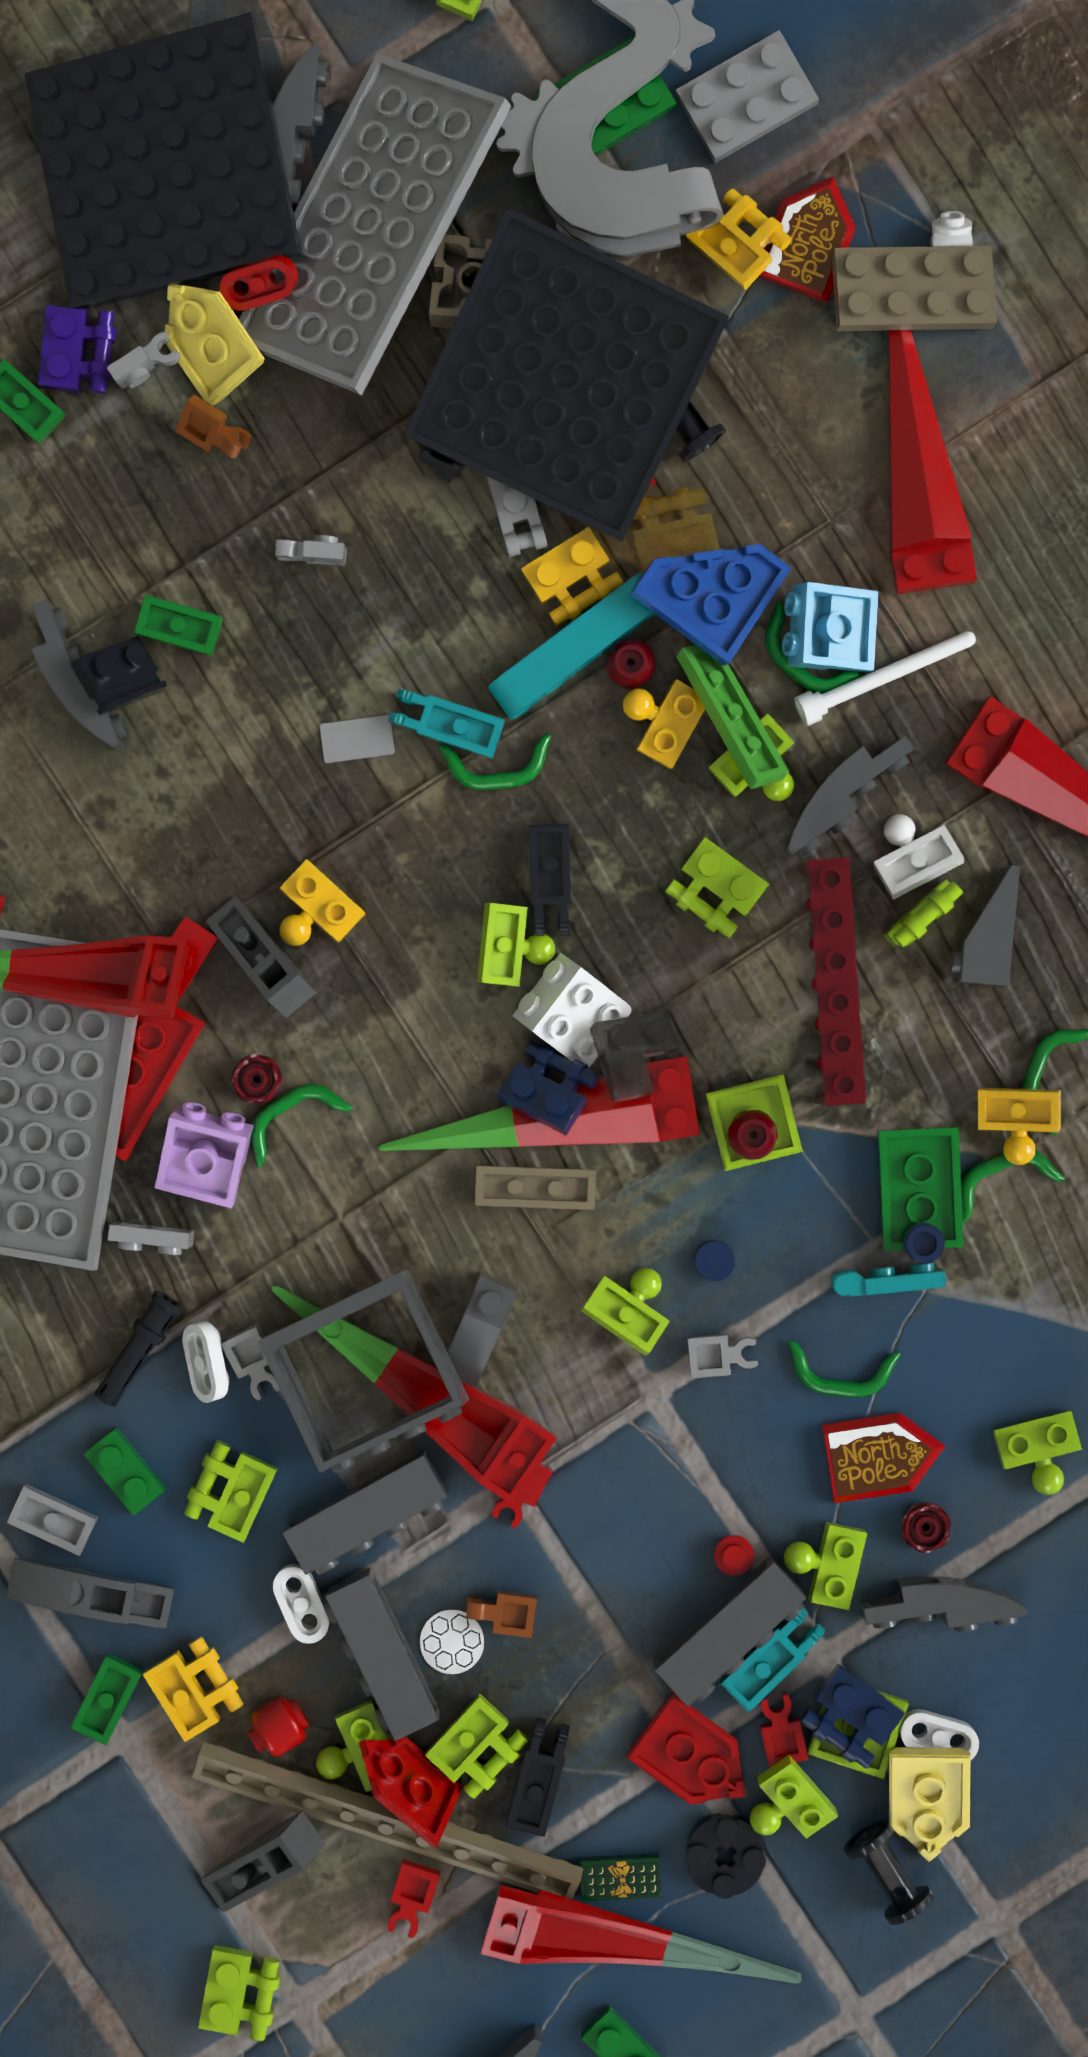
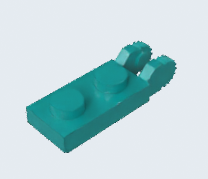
M398 689L395 698L409 705L424 707V711L420 721L398 712H391L388 718L390 723L417 731L418 735L493 759L505 723L504 719L432 695L425 697Z
M934 1262L925 1264L913 1263L910 1264L911 1271L895 1272L894 1266L870 1268L871 1275L861 1276L854 1269H846L844 1272L842 1270L840 1272L836 1271V1274H833V1278H831L832 1289L835 1292L837 1291V1294H840L841 1297L843 1295L845 1297L847 1295H874L943 1288L946 1285V1275L942 1268L934 1267Z
M804 1608L791 1621L786 1622L783 1620L779 1627L776 1626L772 1629L774 1635L763 1647L759 1649L753 1647L744 1656L745 1661L742 1666L730 1676L725 1675L720 1680V1684L747 1712L751 1711L806 1658L805 1653L824 1635L825 1629L820 1624L809 1628L797 1644L788 1637L805 1620L808 1612Z

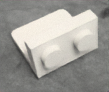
M560 953L554 961L547 965L543 976L532 991L521 999L518 1009L512 1016L569 1060L574 1061L578 1059L586 1063L589 1068L631 1013V1007L582 967Z

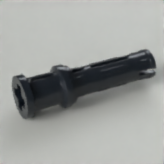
M155 1290L151 1295L153 1301L142 1318H137L134 1321L132 1328L134 1333L108 1371L103 1382L94 1392V1395L107 1405L116 1407L150 1351H152L155 1345L159 1346L160 1343L165 1341L166 1335L164 1333L176 1315H181L185 1310L178 1301L161 1291Z

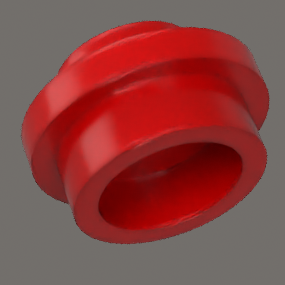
M725 1536L715 1546V1563L727 1575H741L753 1563V1548L748 1540L742 1536Z

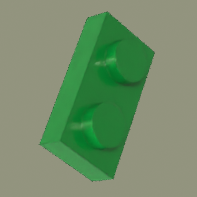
M5 359L0 362V410L40 445L66 417V414Z
M145 595L134 633L141 637L213 657L224 619L222 616Z
M117 1427L84 1453V1456L133 1516L167 1489Z
M108 1653L77 1713L71 1729L107 1745L144 1670Z
M610 2005L581 2032V2039L599 2057H660Z

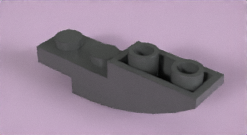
M310 46L298 60L286 78L273 105L292 207L293 204H299L301 197V180L295 179L296 165H303L305 141L299 138L315 140L316 126L322 127L324 122L325 106L324 101H319L320 86H327L328 62L322 61L319 46Z
M47 599L32 605L46 643L31 648L51 689L69 712L91 733L118 751L125 749L122 738L128 736L120 714L113 715L111 711L99 716L97 703L94 699L90 700L71 667V664L81 655L75 644L72 646L68 644L64 632L70 630L62 608L55 609L54 605Z
M906 736L873 759L865 747L862 746L823 781L801 811L790 833L784 850L788 857L798 852L801 858H803L821 845L817 839L818 836L828 829L835 835L854 822L850 814L857 810L858 807L849 795L854 793L857 799L877 786L873 778L884 770H887L891 776L910 763L906 755L915 748Z
M14 1557L6 1599L126 1625L134 1623L166 1629L174 1588L96 1574L90 1570Z
M941 1576L897 1578V1595L859 1600L861 1614L866 1625L873 1624V1627L878 1629L893 1627L897 1625V1620L912 1618L914 1622L932 1621L937 1618L936 1614L942 1613V1619L947 1627H954V1630L957 1632L972 1631L978 1628V1623L994 1621V1624L999 1626L1010 1625L1018 1622L1017 1617L1028 1616L1027 1607L1020 1599L1000 1589L965 1579Z

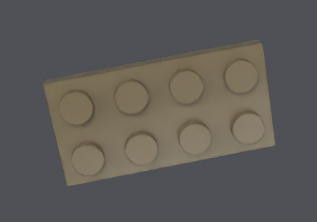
M992 246L834 248L831 254L837 331L993 329L997 324Z

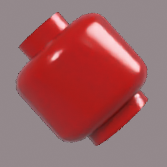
M279 1696L252 1713L251 1723L254 1728L247 1733L259 1753L266 1749L271 1756L279 1757L306 1739L305 1729L310 1725L295 1699L288 1701L285 1697Z

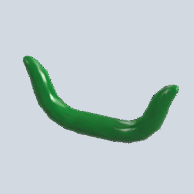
M781 601L776 603L765 632L766 648L771 659L794 681L807 690L825 693L862 677V674L857 671H843L835 676L823 679L814 677L805 668L788 666L789 656L783 654L780 643L785 610Z
M546 734L539 739L534 746L529 763L523 769L515 772L475 775L465 769L457 753L446 745H439V750L445 758L452 776L463 786L474 790L513 788L530 782L541 771L551 735Z
M1088 1029L1057 1030L1046 1035L1036 1045L1021 1089H1037L1048 1055L1052 1049L1060 1044L1079 1043L1087 1039ZM1050 1132L1054 1136L1057 1135V1132Z
M312 1083L290 1089L263 1107L252 1121L254 1126L251 1143L255 1154L256 1167L261 1168L265 1163L267 1154L265 1130L271 1120L299 1102L311 1098L318 1099L332 1109L342 1112L351 1111L353 1107L340 1099L327 1087Z
M1035 1151L1033 1159L1028 1164L1036 1167L1046 1178L1059 1182L1064 1181L1065 1177L1054 1168L1050 1161L1042 1153ZM1000 1153L973 1166L964 1176L961 1183L963 1223L968 1221L973 1211L974 1189L977 1183L986 1176L1014 1165L1005 1158L1004 1153Z
M788 1341L798 1378L807 1388L825 1395L863 1398L875 1394L886 1385L893 1367L900 1357L899 1352L891 1353L881 1362L875 1375L864 1382L823 1379L816 1376L810 1370L805 1353L801 1347L794 1341Z

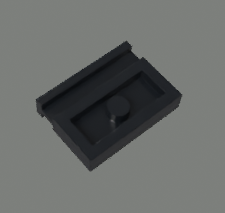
M139 635L79 657L71 664L90 700L94 699L97 703L99 716L159 693L167 686L166 682L160 681L157 676L158 668Z

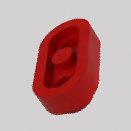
M271 255L229 270L221 280L219 290L232 309L245 311L290 295L298 282V270L295 264L286 256ZM273 269L281 270L285 279L277 278L273 273ZM237 281H244L248 285L249 290L241 289Z

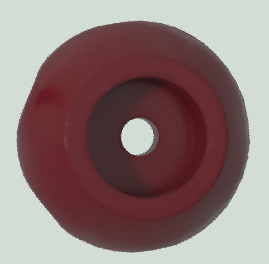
M623 639L614 644L606 655L607 674L613 682L624 688H637L649 681L654 674V653L646 643L638 639ZM629 659L634 661L633 666L627 665Z
M251 1054L239 1061L232 1072L231 1082L241 1100L247 1103L264 1104L272 1100L280 1090L282 1075L278 1065L270 1057ZM254 1076H260L261 1081L259 1083L254 1082Z
M748 1110L738 1113L733 1118L727 1131L729 1145L739 1157L747 1160L761 1159L767 1156L774 1149L778 1139V1131L774 1121L768 1114L760 1110ZM755 1131L757 1134L756 1138L751 1139L749 1133Z
M930 1502L918 1503L909 1508L903 1516L901 1524L903 1539L916 1551L930 1553L947 1544L950 1537L951 1520L949 1515L938 1505ZM925 1523L929 1524V1528L927 1530L922 1529V1526Z

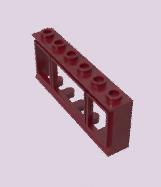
M850 858L808 860L799 866L800 874L809 873L810 898L806 901V908L812 914L813 937L809 940V948L814 952L816 973L811 986L817 991L818 1017L814 1020V1026L820 1031L821 1056L817 1059V1067L822 1070L824 1095H815V1103L823 1106L865 1104L866 1092Z

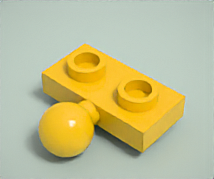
M676 679L673 681L659 707L655 705L652 695L644 689L631 690L623 700V709L629 718L636 721L645 719L651 721L636 750L668 769H672L705 710L696 691Z
M307 859L280 887V891L302 910L299 915H289L281 922L280 936L288 945L300 946L306 943L311 936V925L314 922L339 944L365 916V912Z
M980 1088L978 1090V1130L1011 1131V1136L1006 1139L1003 1146L1004 1156L1014 1165L1027 1164L1033 1159L1036 1150L1033 1140L1027 1136V1131L1059 1132L1061 1130V1090Z

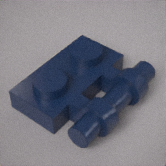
M530 1041L525 1048L524 1055L535 1060L533 1067L529 1069L517 1063L497 1093L498 1100L534 1120L567 1135L587 1104L585 1097L576 1093L578 1088L583 1084L594 1089L599 1082L600 1075L589 1070L588 1065L578 1059L571 1061L559 1055L558 1051L548 1044L541 1046ZM551 1069L565 1075L561 1085L546 1077Z
M837 1664L815 1695L816 1700L826 1707L821 1716H818L810 1709H807L803 1713L800 1723L811 1730L810 1735L820 1742L826 1740L841 1751L840 1756L850 1763L856 1761L864 1768H868L875 1755L863 1747L864 1743L868 1738H871L883 1746L905 1715V1712L902 1708ZM839 1716L855 1727L850 1737L834 1727V1723Z

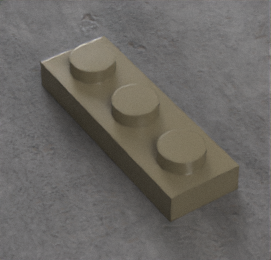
M476 1165L475 1206L595 1210L596 1169Z

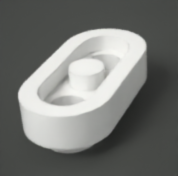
M207 1321L188 1325L184 1329L182 1341L192 1389L197 1398L202 1402L209 1403L222 1399L228 1391L229 1375L225 1368L221 1336L218 1330Z
M300 1564L284 1566L279 1570L274 1579L273 1592L292 1635L298 1641L308 1644L318 1642L326 1635L330 1620L325 1612L324 1601L311 1572L307 1575L304 1574ZM292 1577L298 1578L301 1581V1588L298 1590L290 1589L287 1585V1580ZM306 1614H313L318 1622L314 1626H308L304 1623L303 1617Z
M914 1709L905 1714L899 1734L906 1747L963 1748L970 1752L971 1760L976 1756L979 1749V1739L974 1729L968 1723L923 1709ZM917 1723H923L925 1725L924 1732L919 1735L913 1734L912 1727ZM955 1734L963 1735L962 1743L957 1746L951 1745V1737Z

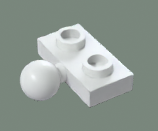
M897 814L891 816L884 825L885 838L889 843L901 848L874 861V868L893 900L964 863V857L945 825L915 840V824L908 816Z

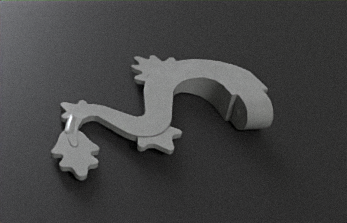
M591 0L632 28L635 32L634 40L625 48L577 75L560 90L550 80L542 81L539 98L536 101L528 99L521 93H514L511 96L513 109L509 110L500 127L505 132V135L497 139L496 146L502 152L520 153L518 160L513 166V174L518 178L535 174L538 192L545 208L553 219L571 237L598 251L623 257L681 246V235L707 229L719 222L724 215L710 171L702 167H693L669 172L667 164L636 171L615 170L599 161L592 151L591 141L595 128L605 115L658 76L669 63L682 71H689L692 65L690 59L691 52L700 46L712 42L715 38V29L696 20L692 15L694 0H680L673 5L667 0Z

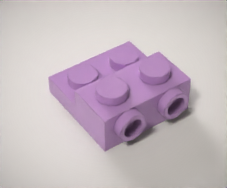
M187 1102L183 1106L176 1105L169 1117L155 1189L232 1208L236 1200L242 1168L247 1158L254 1125L245 1123V1118L237 1113L226 1112L221 1117L206 1113V1107L199 1103Z

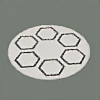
M445 1610L433 1615L424 1625L420 1635V1649L424 1659L432 1668L446 1674H458L472 1668L480 1659L484 1648V1635L480 1625L475 1619L466 1618V1613L459 1610Z

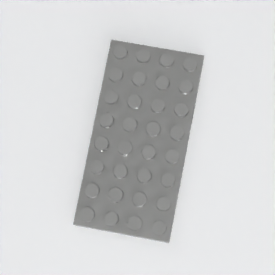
M376 54L294 212L301 255L289 259L298 270L297 285L287 297L245 310L239 318V321L261 354L359 395L363 394L511 108L506 98L387 56ZM273 269V273L277 278L285 279L281 270Z
M0 929V950L83 944L82 942ZM0 990L1 1255L92 1271L98 1269L138 1015L135 1018Z

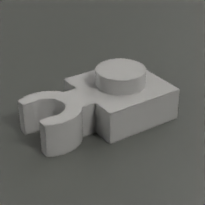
M315 535L314 541L276 540L275 556L277 560L305 561L309 564L346 566L347 549L344 543H338L337 537Z
M258 1323L221 1342V1346L238 1379L249 1374L252 1379L250 1391L256 1400H260L264 1396V1392L260 1387L261 1381H269L276 1392L280 1390L257 1342L265 1337Z
M727 1333L687 1337L691 1379L731 1375L730 1363H737L739 1366L747 1369L758 1366L757 1359H744L741 1356V1351L745 1346L756 1345V1339L753 1337H742L732 1345H728Z

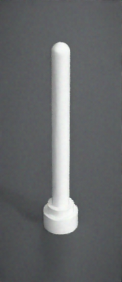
M965 631L823 694L819 691L813 694L811 691L794 697L797 711L806 726H810L821 721L822 716L828 713L829 708L974 645L976 637L974 633Z

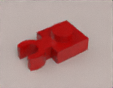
M540 1463L512 1505L502 1498L494 1504L492 1517L497 1518L503 1508H511L515 1516L512 1518L510 1526L516 1528L522 1520L521 1506L523 1502L533 1507L535 1506L553 1469Z
M786 1691L781 1692L783 1704L778 1709H772L768 1706L769 1703L766 1696L760 1701L764 1715L771 1720L770 1723L760 1725L769 1768L787 1755H790L795 1762L808 1760L799 1717L789 1719L787 1717L791 1712L792 1703Z
M406 1859L402 1860L390 1898V1902L399 1904L400 1907L395 1908L391 1912L388 1921V1931L393 1932L396 1922L400 1919H406L411 1925L408 1937L413 1938L416 1935L419 1925V1917L416 1912L421 1911L428 1914L440 1878V1870Z

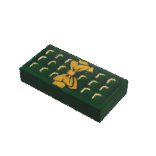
M659 1853L579 1857L580 1867L583 1868L581 1877L582 1901L661 1897Z

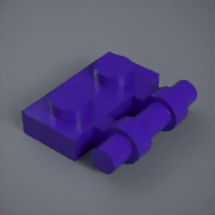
M46 305L38 386L41 389L80 393L82 377L91 378L90 392L106 394L107 379L112 378L107 369L111 365L109 364L111 344L116 341L117 331L113 328V312L99 311L97 325L87 326L89 315L87 310ZM86 341L95 342L94 359L91 362H84Z

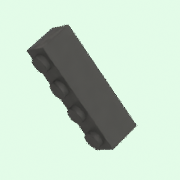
M423 1450L286 1525L282 1533L304 1574L307 1575L316 1570L317 1574L320 1575L338 1565L339 1561L337 1558L351 1551L354 1556L370 1548L374 1544L372 1538L386 1531L388 1536L400 1532L409 1525L407 1519L421 1512L422 1516L426 1517L438 1511L444 1506L442 1500L447 1498L448 1490L426 1450Z
M770 1555L654 1661L655 1672L687 1707L694 1700L698 1703L702 1702L715 1689L716 1686L713 1683L724 1673L730 1676L737 1671L745 1661L743 1656L754 1646L757 1649L763 1647L773 1637L774 1631L772 1629L783 1619L789 1622L804 1608L802 1602L806 1599L803 1590Z
M372 1568L329 1587L325 1596L327 1601L323 1602L325 1612L333 1625L339 1624L345 1636L340 1641L346 1656L350 1661L356 1659L362 1672L358 1674L360 1685L367 1697L373 1694L379 1709L375 1710V1714L382 1730L385 1733L390 1731L394 1740L397 1741L438 1721L440 1709Z

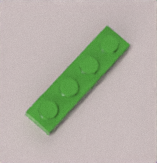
M696 645L682 648L676 657L749 788L754 789L783 780L789 773V770L728 664L725 666L721 665Z

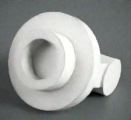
M948 211L942 213L940 218L932 222L930 247L972 246V221L964 218L965 215L962 212Z

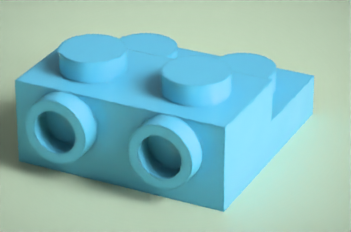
M811 582L793 586L792 592L787 594L784 603L785 614L791 616L790 632L785 634L782 642L783 654L789 656L788 666L818 670L840 669L865 673L874 671L878 591Z

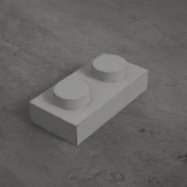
M113 1222L109 1224L108 1241H117L118 1248L124 1250L141 1251L142 1244L158 1246V1253L181 1255L182 1249H189L193 1246L195 1230Z
M25 1484L7 1523L80 1556L98 1516Z

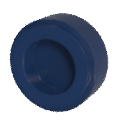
M925 1222L910 1226L906 1230L902 1241L903 1249L907 1256L923 1264L937 1260L942 1254L945 1245L941 1231L932 1224Z
M718 1240L707 1241L696 1251L695 1266L699 1274L705 1279L720 1281L732 1273L735 1266L734 1253L724 1242Z

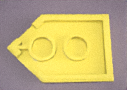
M179 284L168 286L167 300L170 301L169 320L168 324H165V332L171 340L166 345L171 352L177 349L182 356L178 363L202 399L213 406L222 401L264 363L265 358L221 292Z
M897 1747L889 1751V1823L893 1830L911 1842L918 1849V1853L928 1862L940 1854L941 1848L955 1836L959 1837L970 1827L971 1754L963 1748Z

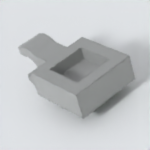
M161 332L155 335L149 344L143 348L138 346L109 365L107 369L122 389L128 385L130 388H134L150 377L149 372L156 368L154 364L172 366L179 362L182 356L177 349L168 355L161 354V346L171 340L166 332Z

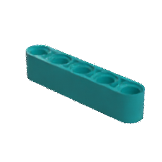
M644 571L639 572L488 686L487 689L511 720L526 712L655 615L629 594Z

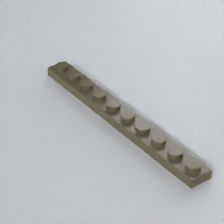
M203 1742L192 1776L193 1779L295 1813L303 1811L307 1817L536 1893L541 1889L573 1899L581 1881L582 1867L570 1864L563 1859H555L534 1852L527 1847L516 1846L495 1839L488 1834H480L458 1827L451 1822L447 1823L438 1846L433 1848L373 1796H365L344 1789L340 1785L326 1783L308 1777L301 1772L290 1771L269 1764L262 1759L251 1758L230 1751L223 1746H215Z

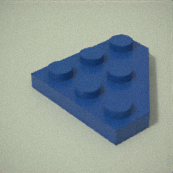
M761 544L730 550L721 549L699 552L673 558H656L648 564L629 594L713 659L725 666L731 662L791 570V567Z

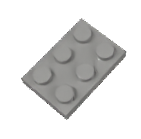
M780 30L677 88L675 91L677 100L714 164L813 108L819 102L817 94Z

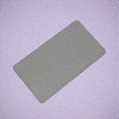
M389 715L321 724L320 734L324 762L332 763L394 754L395 747L392 725L388 721Z

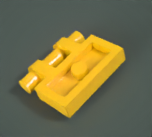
M733 188L726 193L723 199L731 209L723 215L722 219L715 225L704 230L689 233L686 237L689 243L746 291L773 261L771 255L764 250V247L767 244L773 243L782 251L788 247L792 238L782 230L783 225L774 217L768 218L758 210L757 203L748 195L742 196ZM747 221L757 231L749 237L738 227L742 222Z
M587 527L521 568V572L542 605L554 597L559 601L561 606L548 613L556 627L568 619L573 622L582 615L581 611L599 600L601 601L624 584L617 571L605 579L600 576L598 570L608 565L610 560L590 527ZM586 578L591 587L572 598L567 589Z
M202 1636L188 1644L196 1656L189 1663L185 1661L178 1650L143 1673L144 1678L184 1742L219 1722L221 1717L214 1708V1705L223 1700L230 1713L244 1704L236 1692L239 1687L233 1678L228 1679L217 1661L220 1657L214 1647L209 1648ZM202 1670L206 1672L215 1687L208 1693H205L195 1677Z

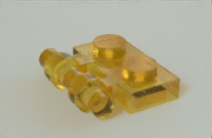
M688 487L677 489L676 494L654 499L653 495L643 498L633 520L645 518L647 528L634 530L632 533L641 571H644L648 564L656 558H673L693 553L720 550L711 512L697 516L694 513L693 506L707 503L704 487L690 491ZM680 510L682 519L660 524L659 514Z

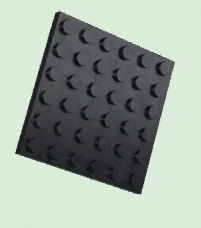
M251 12L25 73L70 308L86 310L165 290L172 284L185 285L225 275L233 268L275 254L283 255L287 258L301 255L256 17Z
M508 207L404 436L623 542L727 324L729 316Z

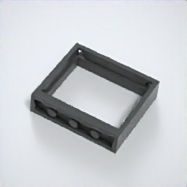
M408 1269L257 1341L319 1473L329 1468H332L334 1474L341 1470L343 1471L356 1464L353 1459L354 1456L367 1451L369 1457L379 1454L391 1447L390 1439L403 1434L405 1440L417 1436L427 1430L424 1423L439 1417L441 1423H444L463 1413L460 1406L469 1400ZM401 1291L450 1395L333 1450L284 1346L393 1293Z

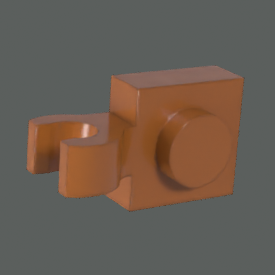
M195 394L187 400L175 432L208 453L217 446L224 454L234 459L238 457L241 448L244 450L247 448L252 437L249 432L240 427L224 425L228 415Z
M497 1590L495 1602L480 1597L468 1596L465 1610L466 1618L493 1621L491 1630L495 1634L532 1638L537 1596Z

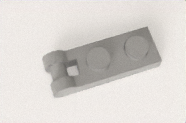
M487 476L508 556L520 555V550L534 546L536 550L548 547L535 499ZM528 522L530 531L516 535L513 525Z

